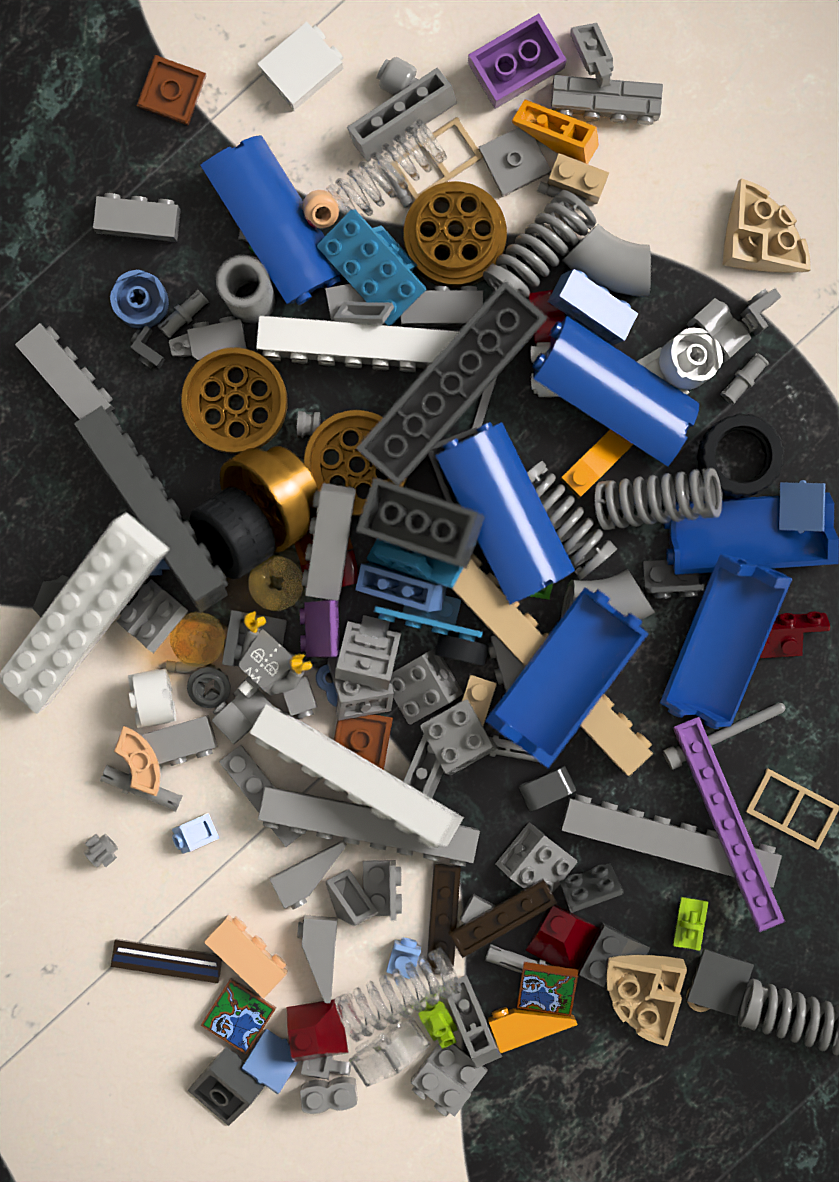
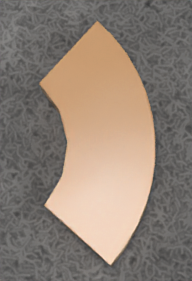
M123 726L114 752L123 757L130 767L132 775L130 787L157 796L160 787V767L156 754L143 736L133 729Z

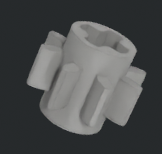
M95 834L85 843L88 849L84 851V854L96 867L101 864L107 867L117 858L114 852L118 847L106 834L101 837Z

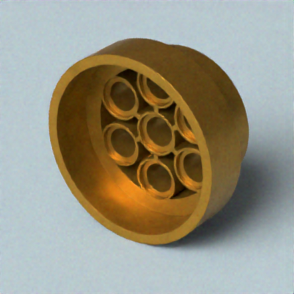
M459 181L437 184L424 191L413 202L407 213L404 223L405 251L418 265L415 270L423 278L435 285L449 286L450 288L474 285L484 279L483 272L492 263L496 265L497 257L504 253L507 227L503 212L495 199L476 185ZM439 201L446 202L449 206L448 211L445 213L436 212L434 210L435 203ZM465 201H472L475 203L476 209L471 213H467L462 210L461 204ZM457 224L462 227L463 233L460 236L454 237L448 233V228L451 225ZM479 224H486L491 232L486 236H480L476 233L475 228ZM425 225H431L435 228L436 233L432 237H425L420 232L421 228ZM445 248L449 251L450 257L447 260L440 261L435 257V251ZM466 248H473L477 252V257L473 260H466L462 256V251Z
M233 347L219 349L200 359L187 375L181 399L185 420L196 437L209 447L229 454H240L248 448L259 449L270 442L282 427L288 406L286 387L279 372L271 362L254 351ZM235 369L243 371L244 374L242 381L239 383H232L229 380L230 373ZM263 382L267 385L265 395L256 396L253 394V387L256 383ZM212 383L220 386V393L216 397H208L206 394L207 387ZM240 396L244 399V406L240 410H232L230 408V401L233 397ZM259 409H264L268 412L267 420L261 424L254 422V413ZM217 410L221 414V419L217 424L211 425L207 422V415L210 411ZM236 423H241L245 427L244 434L239 438L232 437L230 433L231 427Z
M350 410L331 416L319 425L308 441L304 456V465L312 475L318 491H321L323 483L330 484L335 477H342L346 481L345 487L356 488V490L363 484L372 486L374 478H377L376 470L378 468L356 448L383 417L368 411ZM349 432H354L359 436V441L354 446H347L343 442L344 436ZM328 451H336L339 454V460L336 464L328 465L324 462V455ZM355 458H360L365 462L364 470L359 473H355L350 469V463ZM388 478L387 480H383V481H386V482L395 484V483L392 482L389 478ZM407 478L402 482L401 487L405 486ZM355 494L352 516L362 515L367 499H361Z
M274 446L266 452L256 448H248L224 463L221 467V490L227 487H236L246 492L259 505L273 529L276 539L275 552L284 551L307 534L310 517L318 512V508L313 507L315 492L318 491V488L309 470L291 451L280 446Z

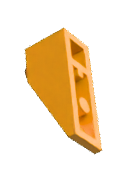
M525 99L512 119L514 125L557 154H563L586 164L589 163L599 146L596 126Z
M610 429L560 478V481L579 499L633 444Z
M507 1007L492 1012L493 1016L488 1018L500 1054L577 1025L574 1015L567 1016L514 1008L508 1010Z

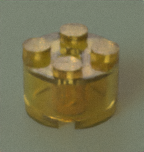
M272 556L251 571L249 576L251 596L257 604L265 609L272 611L290 609L300 601L305 588V586H302L303 573L293 561L281 556ZM272 578H283L284 582L281 583L282 589L280 591L276 588L271 589L270 586L273 584Z
M193 612L186 614L172 630L170 644L176 657L184 664L193 667L207 666V664L215 663L223 655L227 632L225 626L217 617L209 613ZM202 632V637L206 640L205 643H201L197 647L196 641L192 639L194 635H199Z

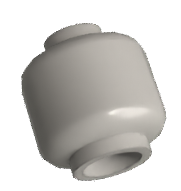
M393 57L391 60L386 59L377 75V79L380 80V87L394 96L419 80L415 78L416 68L399 57Z

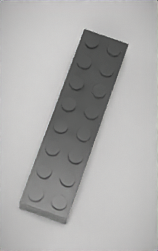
M505 280L356 449L392 482L400 486L545 323L547 317Z
M100 406L75 422L74 425L82 441L138 523L169 548L163 560L199 613H202L226 597L225 587L228 586L225 580L226 577L217 565L211 566L213 562L209 552L202 543L196 544L198 540L194 530L187 520L183 523L181 522L183 518L172 498L168 501L166 500L168 496L164 491L165 488L156 476L151 478L153 474L141 454L136 456L138 452L133 441L127 433L122 435L123 430L112 411L107 413Z

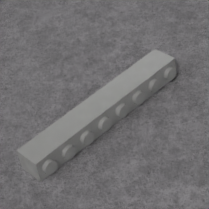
M265 786L258 816V820L263 821V826L278 829L279 824L290 826L289 831L306 834V830L316 831L317 837L332 839L333 835L344 837L343 842L359 845L360 840L371 842V848L386 850V846L396 847L397 853L412 856L413 851L424 853L423 858L439 861L440 857L450 858L451 864L466 866V862H474L480 833L477 828L459 825L448 846L430 847L418 840L420 836L418 833L412 834L402 831L394 825L396 820L383 819L371 812L372 807Z
M576 794L575 798L568 797L560 827L562 831L735 877L716 831L707 829L705 834L697 832V826L681 822L679 827L671 825V819L655 815L653 820L643 817L644 812L628 808V812L619 811L616 804L602 801L601 805L591 803L592 798ZM760 843L759 848L754 847L770 887L774 888L782 855L775 853V847Z

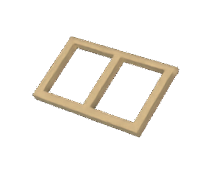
M456 117L389 163L414 200H416L427 189L437 184L448 182L481 160L483 156L460 123V119ZM455 125L475 156L449 173L429 142ZM424 146L444 177L418 194L398 163Z
M767 768L745 812L819 849L839 811V805ZM771 776L798 790L782 824L754 810ZM804 794L832 808L815 842L787 828Z

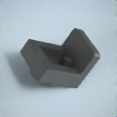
M145 326L143 330L139 328L131 338L133 344L130 348L140 355L138 360L151 369L155 365L161 369L166 360L145 345L153 331L148 326Z

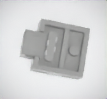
M363 615L361 624L348 621L336 667L335 679L388 690L401 633L388 630L390 621Z

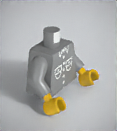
M256 612L249 613L244 618L247 630L239 667L248 677L240 684L238 689L249 699L260 687L271 696L275 693L280 694L295 689L304 671L312 667L310 662L302 663L305 657L304 654L292 656L264 629L260 631L259 627L265 625L266 619L262 616L255 621Z

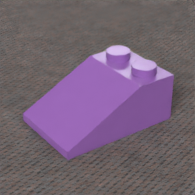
M338 601L305 602V608H300V624H305L306 635H301V652H306V657L339 656Z

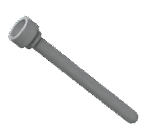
M777 703L729 727L708 735L711 746L783 713L785 705ZM671 746L663 750L664 757L671 770L682 766V762L686 761L684 753L679 746L676 748Z

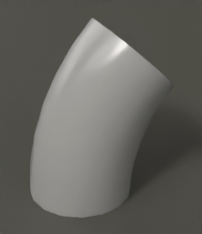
M597 224L562 259V262L571 270L575 269L584 272L589 280L596 285L604 286L610 291L631 296L649 297L650 245L637 244L620 239L605 230L600 224Z
M626 569L619 574L600 580L581 581L572 579L564 595L561 618L584 587L594 593L597 589L610 598L608 604L625 616L631 613L639 620H643L655 612L629 570Z

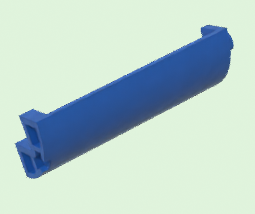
M262 135L242 140L237 147H228L201 164L202 169L286 304L297 303L301 305L312 297L310 293L317 288L335 287L342 282L340 277L343 275L317 248L318 243L325 237L319 228L311 226L305 219L301 197Z
M566 316L561 323L557 321L549 333L551 336L550 348L545 354L540 353L532 365L534 368L533 379L655 459L669 466L688 438L685 436L688 428L694 426L699 411V403L570 317Z
M491 422L476 429L477 435L459 443L458 439H455L443 445L445 451L437 454L436 457L460 506L485 516L477 540L511 605L542 590L547 585L561 580L574 572L575 569L503 423L492 426Z
M825 492L824 531H805L804 533H799L795 530H779L780 495L722 499L721 514L717 518L705 519L699 516L696 520L685 518L681 522L671 519L670 522L663 524L664 529L669 531L670 549L666 551L667 564L673 565L675 575L713 572L720 554L746 559L750 564L757 566L761 564L768 568L839 564V538L834 529V501L830 493ZM690 501V508L693 509V501ZM676 502L675 507L677 511H679L680 508L678 502Z
M719 555L660 701V704L669 708L668 712L677 717L697 715L704 720L705 725L713 729L732 725L792 578L761 564L760 566L750 564L746 559L730 555Z
M584 587L485 720L548 768L648 635L640 627L642 624L641 620L631 613L625 616L608 604L610 598L598 589L594 593Z

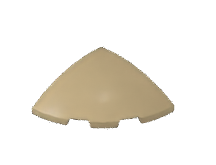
M740 179L736 187L728 219L723 265L767 272H809L810 255L805 238H800L795 227L797 220L785 205L779 206L769 197L770 191L751 181Z
M626 955L610 957L608 959L606 982L613 1002V1008L623 1022L626 1021L636 1030L639 1036L648 1041L664 1046L669 1044L682 1000L680 992L687 971L684 959L655 955Z

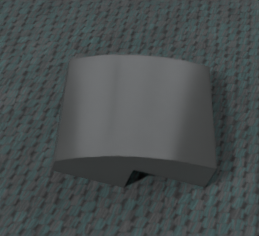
M703 948L686 1000L712 1010L737 1016L754 964Z

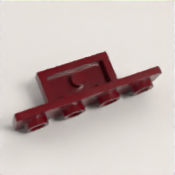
M812 611L808 614L783 613L777 615L760 658L802 656L804 632L830 631V622L827 614Z

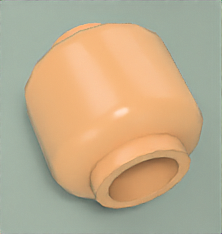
M315 190L307 194L303 200L302 210L304 217L314 228H329L338 219L339 207L331 193L325 190Z

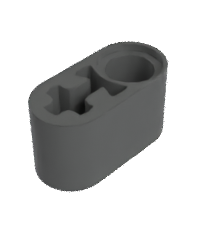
M565 765L518 786L529 812L576 791Z

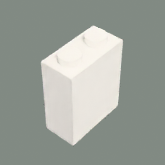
M305 22L257 63L259 71L294 111L343 70L341 61L343 56L335 46L330 48L324 42L326 37L316 25L312 28L308 22Z

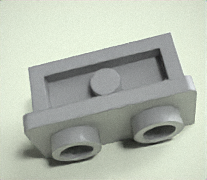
M765 288L748 301L750 305L740 314L743 318L741 322L747 327L748 333L753 332L757 336L768 327L760 313L771 307L781 298L776 288L770 292Z

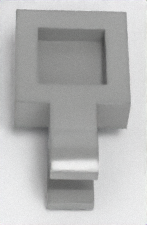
M333 1056L303 1061L301 1074L329 1080L330 1072L350 1076L351 1064L333 1060Z

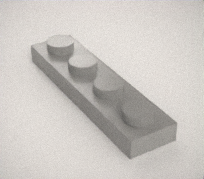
M239 745L219 762L259 812L265 786H274L244 747ZM279 824L278 829L271 828L285 847L302 835L301 833L289 831L290 826Z

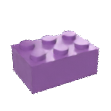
M539 13L468 54V64L495 109L565 68L567 61Z

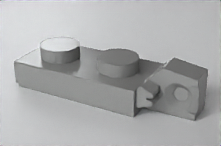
M598 23L571 27L570 35L588 74L596 76V81L600 88L611 86L610 76H612L611 71L614 68L613 56Z

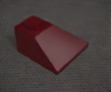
M555 904L546 910L525 950L556 967L578 969L599 927Z
M340 998L332 999L331 1003L320 1001L287 1007L288 1037L291 1058L294 1062L349 1053Z

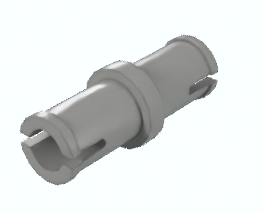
M197 289L182 305H176L174 307L175 311L159 324L158 328L170 339L186 322L189 324L192 321V317L209 301Z
M755 353L746 366L735 373L736 377L721 392V396L727 402L734 405L743 392L755 384L754 380L769 365V362L759 353Z

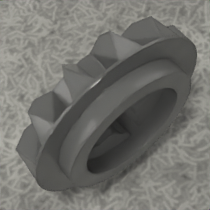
M209 665L205 668H197L189 677L187 683L188 694L191 700L201 707H218L230 695L231 685L228 675H225L220 668H211ZM212 679H214L213 687L217 690L210 689L209 692H207L204 695L205 685L203 684V682L209 683V681H212Z

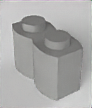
M716 298L687 323L689 328L703 329L708 332L707 334L713 340L716 339L722 349V364L751 339L747 327L742 322L735 320L730 313L729 307Z
M237 689L233 693L236 698L232 702L227 704L224 701L213 711L215 717L212 721L233 744H236L253 728L266 704L273 706L259 689L250 699Z
M343 1076L334 1078L329 1082L311 1080L304 1083L300 1090L302 1111L317 1114L329 1108L334 1110L353 1108L357 1105L358 1101L356 1079Z

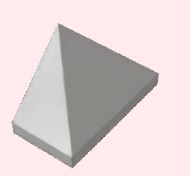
M343 302L333 319L334 322L382 325L393 310L394 305L393 303Z
M349 869L326 881L337 918L356 926L377 915L378 911Z

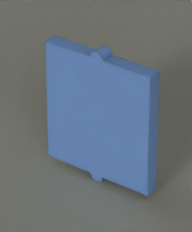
M801 480L799 483L780 482L779 530H795L799 533H804L805 531H824L825 483H806L805 480Z
M265 1029L241 1070L256 1079L258 1085L263 1084L276 1094H279L298 1062H294L291 1058L290 1044L287 1043V1039L282 1040L268 1029Z

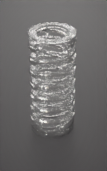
M421 119L413 122V126L405 128L406 138L400 134L393 138L395 147L388 143L382 145L383 156L373 152L370 154L371 164L361 161L358 164L360 174L350 169L347 172L349 183L342 178H338L335 181V185L332 183L326 187V190L336 200L339 209L344 215L350 210L355 209L350 197L366 215L371 216L374 210L362 189L379 207L385 205V200L373 179L390 198L397 196V192L385 171L401 189L406 190L409 185L396 161L414 181H418L420 175L407 152L425 172H430L432 167L418 142L434 158L432 163L435 167L447 159L443 148Z
M441 947L428 953L431 961H435L438 969L434 971L437 974H441L443 986L435 977L431 965L425 956H420L418 962L428 981L430 992L423 985L414 964L408 962L405 965L407 974L415 987L417 999L409 990L400 969H394L392 975L402 994L404 1005L397 998L389 978L384 974L380 976L379 981L389 1000L391 1012L385 1006L382 996L373 981L367 982L366 988L377 1009L378 1018L372 1012L363 990L360 987H356L353 990L355 1000L364 1015L365 1025L361 1021L363 1016L357 1015L351 1001L353 999L351 991L335 998L340 1019L354 1042L364 1039L363 1036L370 1037L375 1029L384 1030L388 1022L390 1024H397L401 1016L403 1018L411 1017L413 1010L424 1011L427 1003L429 1005H436L439 1002V997L449 999L451 996L461 993L462 989L456 971Z

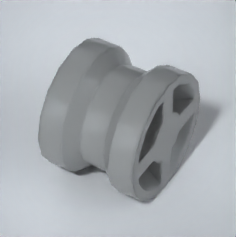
M298 411L297 438L312 436L320 425V412L306 414L304 411Z

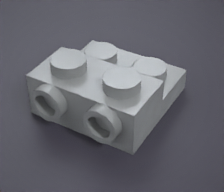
M151 579L147 584L139 588L138 595L133 602L123 608L117 622L149 651L155 653L188 610Z
M438 1043L412 1077L411 1084L414 1085L412 1090L424 1100L428 1096L435 1101V1109L444 1116L450 1113L455 1117L471 1096L473 1089L486 1074L487 1068L484 1066L477 1068L471 1056L457 1045L453 1044L442 1049Z

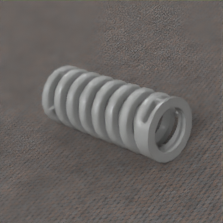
M561 190L553 198L552 203L546 205L544 213L536 216L535 223L529 224L526 227L525 234L518 235L515 244H511L506 248V255H499L496 259V265L492 263L483 272V277L488 285L495 292L506 280L520 294L527 298L530 295L528 287L517 276L508 271L506 265L511 266L528 285L538 287L540 281L534 272L542 277H547L549 269L544 262L552 267H556L559 264V259L554 252L560 256H567L569 249L565 243L570 246H576L579 241L574 232L585 236L588 233V229L591 230L596 225V218L588 206L573 193ZM578 208L586 216L587 219L580 216L574 210ZM554 213L559 214L564 222L556 218ZM544 223L549 224L555 233L547 229ZM535 233L539 234L546 244L537 239ZM525 244L530 245L538 256L528 250ZM515 254L520 255L530 268L519 261Z
M238 256L230 259L222 266L218 274L217 285L231 313L237 319H241L242 322L252 324L259 322V316H270L276 304V296L262 264L251 257ZM256 283L260 285L255 295L250 298L238 299L235 297L239 288L244 284Z
M541 461L528 471L527 474L532 483L535 481L533 486L550 517L554 529H558L556 533L561 543L569 539L563 545L567 555L569 556L581 548L570 559L574 569L592 558L585 563L583 568L579 567L574 571L578 579L581 580L613 554L617 548L609 540L594 546L602 537L603 531L595 529L586 534L594 523L592 518H585L575 524L584 513L582 507L578 506L563 515L572 506L575 499L573 496L568 495L555 503L565 491V487L562 484L544 493L553 484L556 476L553 473H549L539 479L538 476L540 474L543 475L548 470L546 464Z
M713 468L703 469L704 478L702 479L701 473L698 470H693L690 473L689 481L683 471L678 472L675 477V483L672 475L666 473L662 476L661 485L658 477L651 475L648 477L647 486L642 477H636L633 487L630 480L625 478L620 481L619 489L613 480L598 482L595 490V508L600 526L604 530L615 529V526L626 528L629 524L634 527L641 526L643 523L653 525L657 521L665 524L670 522L671 519L681 522L685 518L696 520L699 516L705 519L717 518L720 516L722 509V492L717 472ZM603 491L605 492L606 500L602 499ZM690 492L694 504L693 509L690 508ZM676 496H677L678 504H679V506H680L679 511H677L676 508H675V507H676ZM662 499H663V503H664V506H665V509H666L664 513H663V511L661 510V509H662ZM648 501L651 508V514L648 513ZM603 503H606L609 513L608 520L604 515L602 506ZM634 506L638 512L637 516L634 515ZM620 510L623 511V518L620 516Z
M750 979L740 1005L738 1025L740 1027H746L750 1030L757 1028L763 1004L767 997H769L762 1031L764 1034H769L772 1031L777 1008L781 1001H783V1009L776 1030L777 1037L782 1039L787 1033L791 1012L797 1004V1014L791 1029L790 1040L793 1043H797L800 1040L805 1016L811 1008V1018L806 1029L804 1044L807 1047H811L814 1044L820 1018L825 1012V1022L820 1033L818 1048L820 1051L827 1050L831 1041L834 1022L839 1016V1005L833 1008L829 1001H822L819 1004L818 999L813 996L805 999L804 995L800 992L791 995L790 991L786 988H781L777 991L773 984H767L763 987L759 980ZM839 1026L832 1046V1052L836 1056L839 1055Z

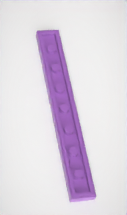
M700 717L673 727L757 931L761 932L785 922Z

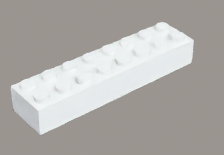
M259 316L257 350L268 361L279 362L281 357L292 359L293 363L307 364L308 359L317 360L320 365L335 366V362H345L346 367L362 368V364H372L373 369L389 370V366H398L400 371L416 372V368L427 369L459 332Z
M128 513L116 519L0 672V683L36 714L42 711L53 701L169 548Z
M266 704L250 731V734L257 737L255 740L257 744L268 750H279L278 756L289 763L293 762L297 765L301 763L303 765L301 767L302 771L313 777L326 778L324 784L336 791L345 792L346 790L349 792L347 796L349 799L360 805H371V812L383 819L396 820L394 825L406 833H418L420 835L418 840L430 847L448 846L464 818L299 719L290 716V714L280 708Z

